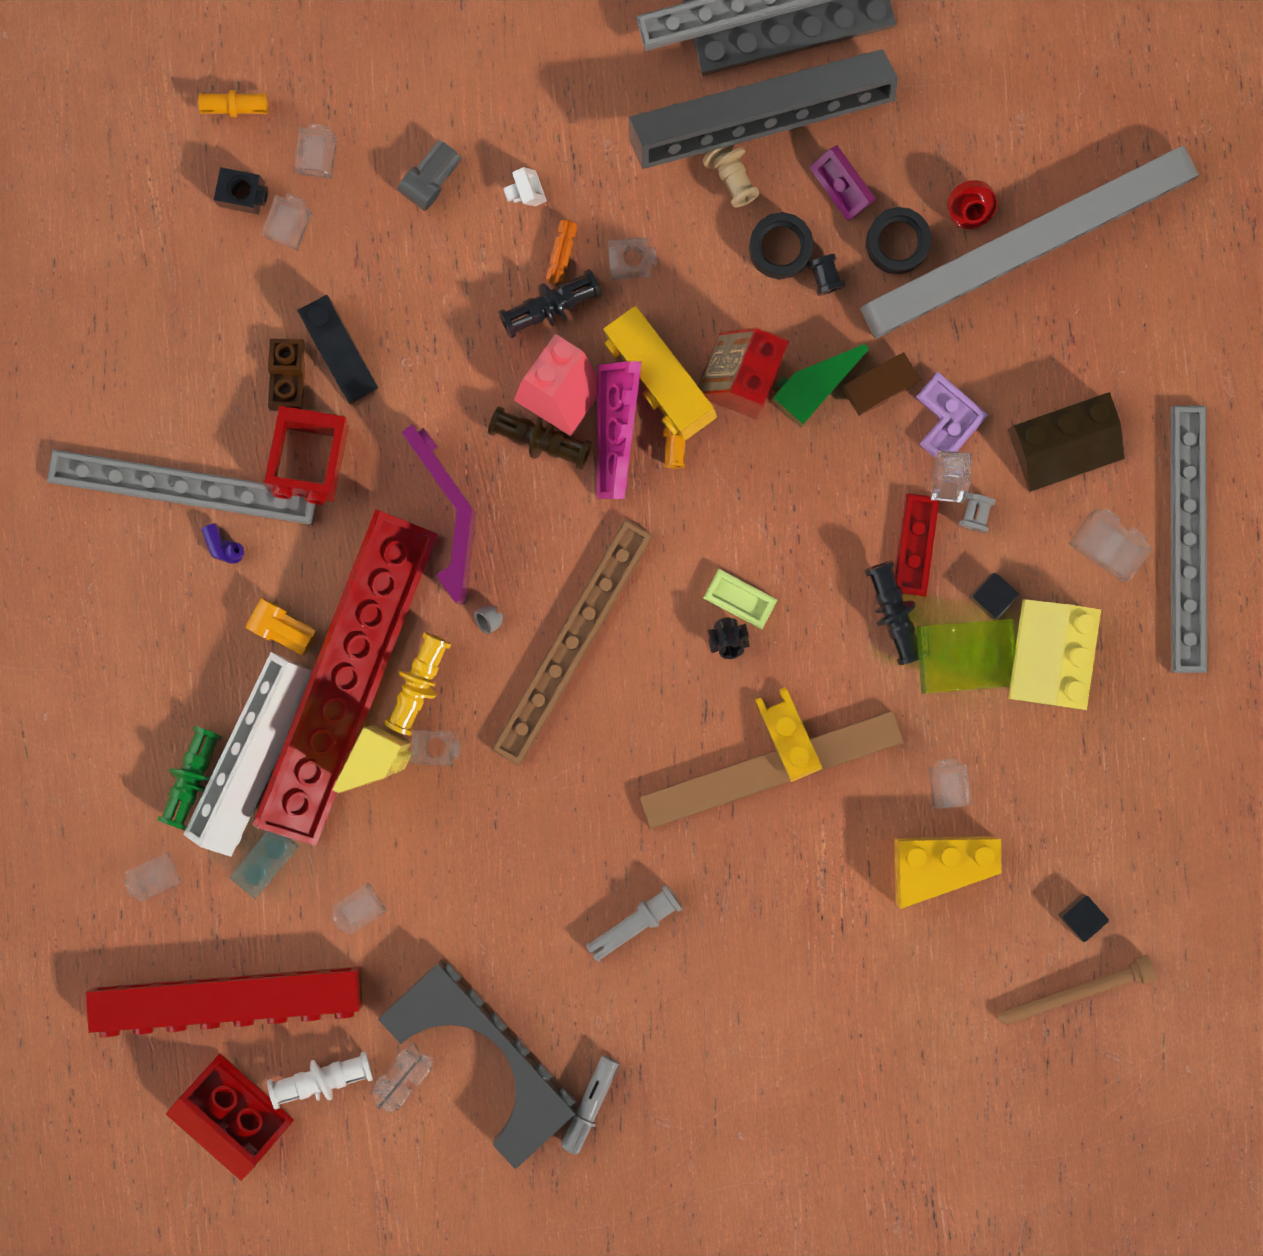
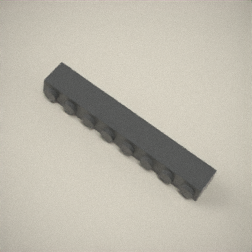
M883 49L863 53L851 58L833 61L810 69L800 70L795 73L630 116L629 141L642 169L893 102L896 97L898 76Z

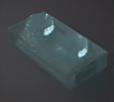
M267 831L230 876V879L254 899H257L299 848V845L288 837Z

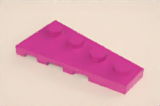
M627 361L597 365V499H625L641 362Z

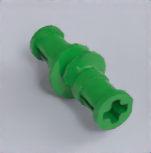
M197 726L193 727L192 731L195 734L188 751L184 754L181 769H169V773L176 778V782L170 789L168 794L170 797L162 817H157V821L184 831L187 827L184 823L191 806L195 803L197 791L204 792L205 787L200 784L201 781H209L211 778L204 775L210 765V758L217 740L221 741L223 737ZM207 736L206 741H205V743H204V746H203V748H202V751H201L200 755L198 756L199 751H200V749H201V746H202V744H203V741H204L205 737ZM179 801H181L180 806H179V808H178V811H177V813H176L175 819L172 820V819H173V816H174V814H175V811H176V809H177V806H178V804H179Z

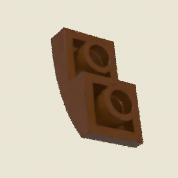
M270 338L268 408L270 411H278L279 406L303 409L304 340Z
M903 352L845 384L842 389L858 416L886 403L891 397L916 386L921 379Z

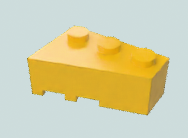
M995 836L894 838L896 905L900 909L1002 873L1001 839Z

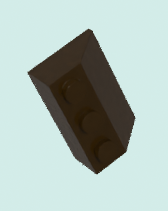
M1110 392L1016 424L1007 429L1029 492L1125 459L1121 422Z

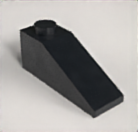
M328 295L297 310L349 404L379 389L333 301Z

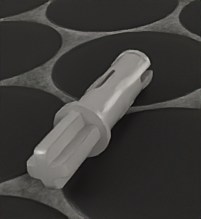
M605 1055L601 1056L562 1142V1147L566 1151L573 1154L580 1153L591 1127L596 1126L597 1123L594 1120L620 1066L618 1061Z

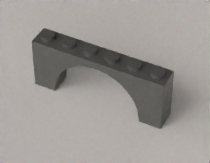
M440 960L384 1011L378 1020L400 1044L425 1029L453 1025L478 1031L491 1039L501 1049L513 1071L516 1097L511 1116L502 1130L494 1137L492 1145L516 1169L575 1115L576 1107L573 1104L576 1100L564 1086L559 1089L550 1080L553 1074L542 1062L536 1064L528 1056L531 1051L519 1037L513 1039L506 1032L505 1029L508 1027L506 1022L496 1012L490 1014L482 1005L485 1003L483 997L473 987L468 990L460 981L462 978L461 973L450 962L445 965Z

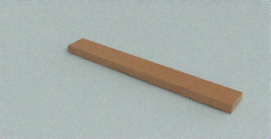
M624 519L491 748L493 752L517 766H521L651 542L653 534Z
M893 711L810 738L822 765V769L819 771L904 743ZM777 750L640 796V800L649 827L652 829L790 782V779Z

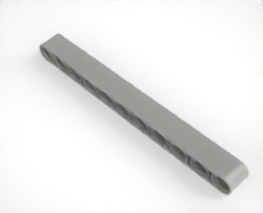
M1185 145L1176 148L865 304L860 308V311L874 339L879 338L1197 178L1199 173Z

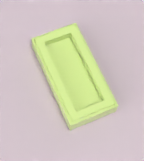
M718 569L703 597L706 601L761 630L778 601Z

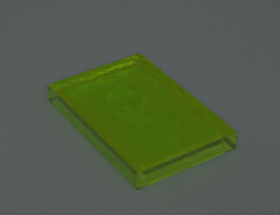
M1013 619L916 627L922 694L1010 686L1015 656Z

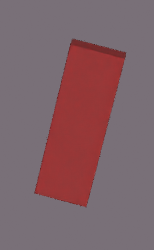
M905 494L894 574L898 586L901 587L902 593L905 595L927 596L939 497Z

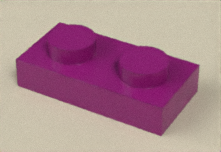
M838 145L830 148L809 167L847 221L855 218L876 200Z

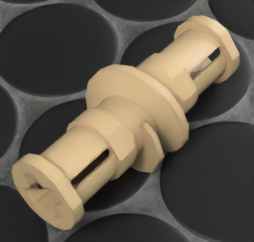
M734 145L707 152L703 158V164L708 169L717 168L722 183L726 185L733 198L731 204L734 208L744 206L758 197L759 189L753 187L743 163L739 161V158L745 153L743 147L733 149Z

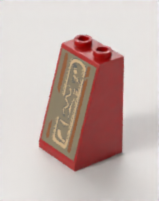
M759 328L719 333L699 382V389L710 402L756 420L765 403L789 340Z

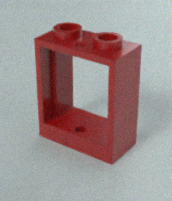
M279 406L264 484L268 492H272V496L280 499H291L292 496L304 497L306 502L316 505H324L325 501H335L349 429L346 417ZM287 429L333 437L324 484L277 477Z

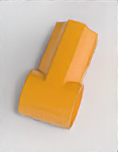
M260 598L245 628L269 641L274 640L304 656L312 645L318 631L302 621L286 614V610L276 604Z

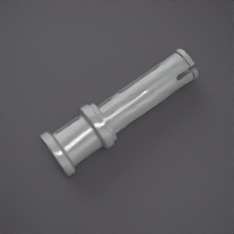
M667 884L662 887V891L649 901L645 902L642 900L639 902L636 912L592 942L586 944L590 954L603 946L593 955L597 962H600L602 958L647 927H658L660 925L659 921L675 910L678 912L683 910L680 901Z

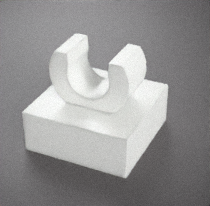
M522 167L512 172L516 183L503 189L508 202L512 200L514 203L522 201L523 204L538 206L547 202L536 170Z

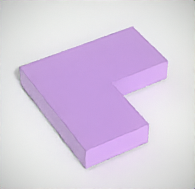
M939 372L931 378L915 397L918 402L940 419L920 442L919 446L942 466H945L988 416L985 411Z

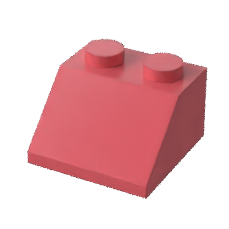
M555 334L522 379L514 401L571 436L597 399V374L584 351Z

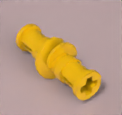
M429 632L423 633L424 642L417 657L412 662L411 671H399L398 674L406 682L401 686L403 689L398 694L397 703L390 719L386 718L384 725L408 736H411L413 733L411 727L418 711L421 710L424 704V698L434 699L437 695L436 691L431 687L436 685V682L432 681V679L439 670L438 665L445 650L450 649L451 643L446 639Z

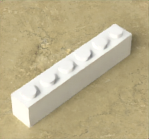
M270 653L183 834L199 847L232 856L251 815L256 809V804L270 780L271 773L277 763L312 670L280 655Z

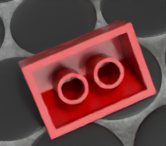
M220 1053L166 1113L172 1121L240 1181L258 1164L294 1121L281 1107L274 1110L271 1099Z

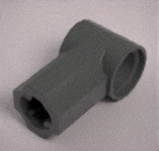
M438 140L419 166H414L407 172L397 190L423 211H426L438 198L442 190L441 186L462 161V157L449 145Z

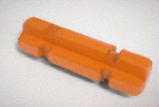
M562 219L559 223L557 231L559 237L555 239L549 262L551 267H548L546 282L557 286L564 283L566 275L564 268L568 267L573 247L572 238H575L577 223Z

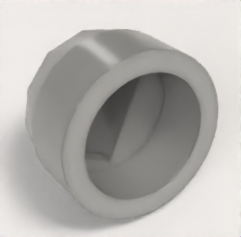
M486 605L474 612L475 622L485 634L494 632L502 625L503 614L496 612L498 610L497 606Z

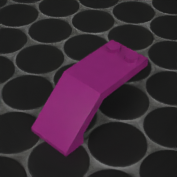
M412 424L403 430L402 434L457 510L451 563L436 576L454 602L462 605L466 602L476 511L433 452L438 446L424 428L418 431Z

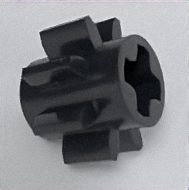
M722 618L714 624V629L708 630L711 653L719 651L720 656L724 659H735L743 654L744 648L750 646L747 625H738L737 620L734 618Z

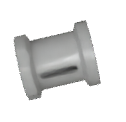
M966 493L965 498L968 500L964 518L959 521L958 526L972 531L988 533L989 527L986 524L990 508L995 505L996 500L979 494ZM978 506H980L977 519L974 520Z

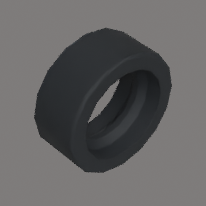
M902 207L885 210L877 216L866 237V249L871 261L877 268L892 274H903L915 269L925 259L931 245V232L928 223L919 213L910 208ZM896 221L905 222L916 231L918 237L917 249L909 258L892 260L881 251L879 234L889 223Z
M785 212L770 214L760 220L752 231L749 243L751 261L756 269L767 277L779 280L792 278L801 272L810 260L814 245L812 233L806 223L794 214ZM780 226L794 231L800 239L801 245L797 258L790 264L782 266L769 262L763 255L761 248L764 235L772 228Z

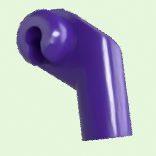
M216 523L201 528L204 540L213 558L229 564L241 561L244 555L243 546L238 542L234 543L222 539Z

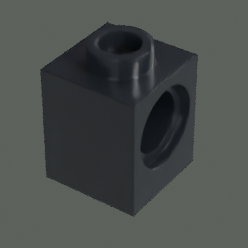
M220 167L214 201L222 208L259 215L260 206H265L268 198V186H265V181L257 174ZM249 185L251 190L246 198L238 199L235 197V192L239 186Z

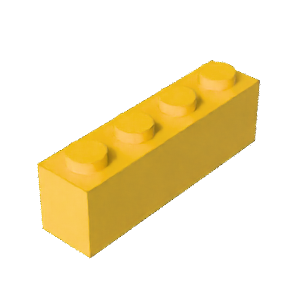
M636 305L603 328L608 339L604 342V345L614 359L620 356L624 362H641L639 382L646 390L642 395L653 410L657 407L660 408L665 415L661 420L673 436L679 433L682 439L686 441L717 418L712 404Z

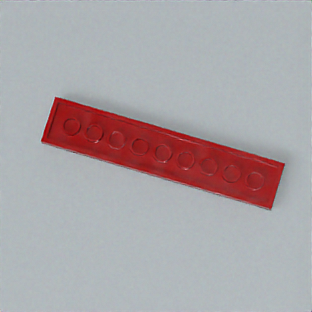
M375 509L252 824L256 828L317 846L337 792L333 791V788L359 738L435 543L437 533Z

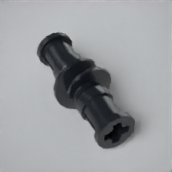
M590 269L584 271L583 276L568 283H561L552 290L545 283L538 286L539 296L529 298L510 310H499L498 314L508 336L514 338L516 337V332L531 325L535 326L542 323L546 318L551 327L555 326V314L565 321L567 320L564 313L565 309H572L578 303L593 296L599 298L602 294L594 274ZM585 286H588V287H586V288H584V289H582V290H580V291H578V292H576V293H573V292H575V291H577V290H579V289H581V288H583V287H585ZM527 314L526 316H524V317H522V318H520V319H518V320H516V321L511 322L512 320H515V319H517V318H519V317H521V316Z
M892 560L874 565L864 571L866 576H870L877 602L881 606L875 610V613L884 614V617L876 622L877 626L888 625L890 638L894 641L899 655L897 659L898 665H905L922 659L926 656V652L920 648L915 634V626L908 614L916 607V604L910 600L903 601L901 587L898 586L892 567H894Z

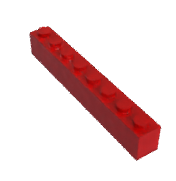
M360 966L93 987L85 992L88 1033L99 1032V1037H114L120 1035V1030L132 1029L134 1035L149 1034L154 1032L153 1028L166 1027L167 1032H179L187 1030V1025L200 1024V1029H215L221 1027V1022H233L234 1027L253 1025L254 1020L267 1019V1024H280L287 1022V1017L297 1016L301 1017V1021H316L321 1019L322 1014H334L335 1019L354 1017V1012H359L363 1007Z

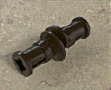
M499 406L494 411L488 427L489 435L495 436L499 434L512 439L517 444L529 446V455L533 459L538 458L542 452H546L551 457L561 458L576 464V468L581 470L584 468L592 448V442L589 440L582 442L567 436L566 433L553 431L555 426L551 423L546 428L543 427V418L538 417L536 423H533L524 417L519 418L506 413L504 408Z

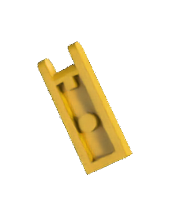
M784 687L779 689L784 702L766 709L765 702L761 697L755 699V702L788 777L793 782L821 770L822 765L789 692Z

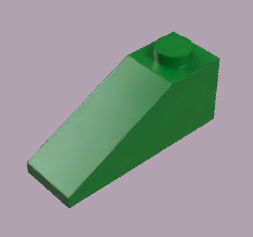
M865 344L799 370L789 379L784 375L771 389L775 394L771 403L801 428L866 354L869 347Z

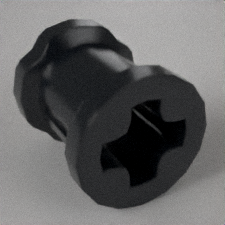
M835 254L825 255L807 263L808 269L813 271L818 285L816 292L818 296L830 294L846 286L845 281L840 280L834 262L837 259Z

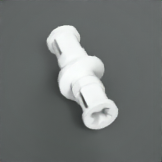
M366 1051L361 1052L359 1057L342 1062L339 1060L322 1068L313 1059L311 1060L310 1071L299 1072L292 1077L273 1082V1079L267 1080L268 1091L274 1110L279 1109L280 1104L297 1099L303 1100L315 1094L316 1100L319 1101L321 1092L327 1100H332V1089L343 1088L347 1084L367 1079L368 1082L372 1081L373 1076Z

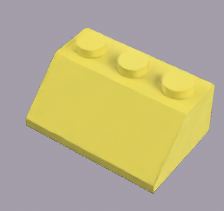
M1023 599L1008 699L1087 710L1101 609Z
M377 725L364 727L333 791L340 793L388 777L394 773L397 774L398 771L401 772V770L406 768L413 752L408 750L411 742Z

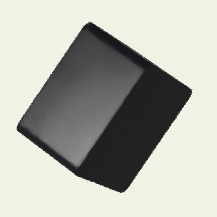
M991 573L969 598L990 618L998 619L1015 601L1019 593L997 573Z
M1085 894L1077 897L1058 915L1082 942L1089 940L1109 922L1105 914Z

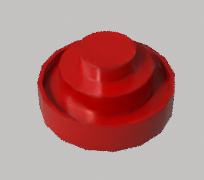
M971 180L958 185L950 193L947 200V210L953 223L957 226L973 229L987 224L993 218L997 210L998 200L992 187L986 182Z

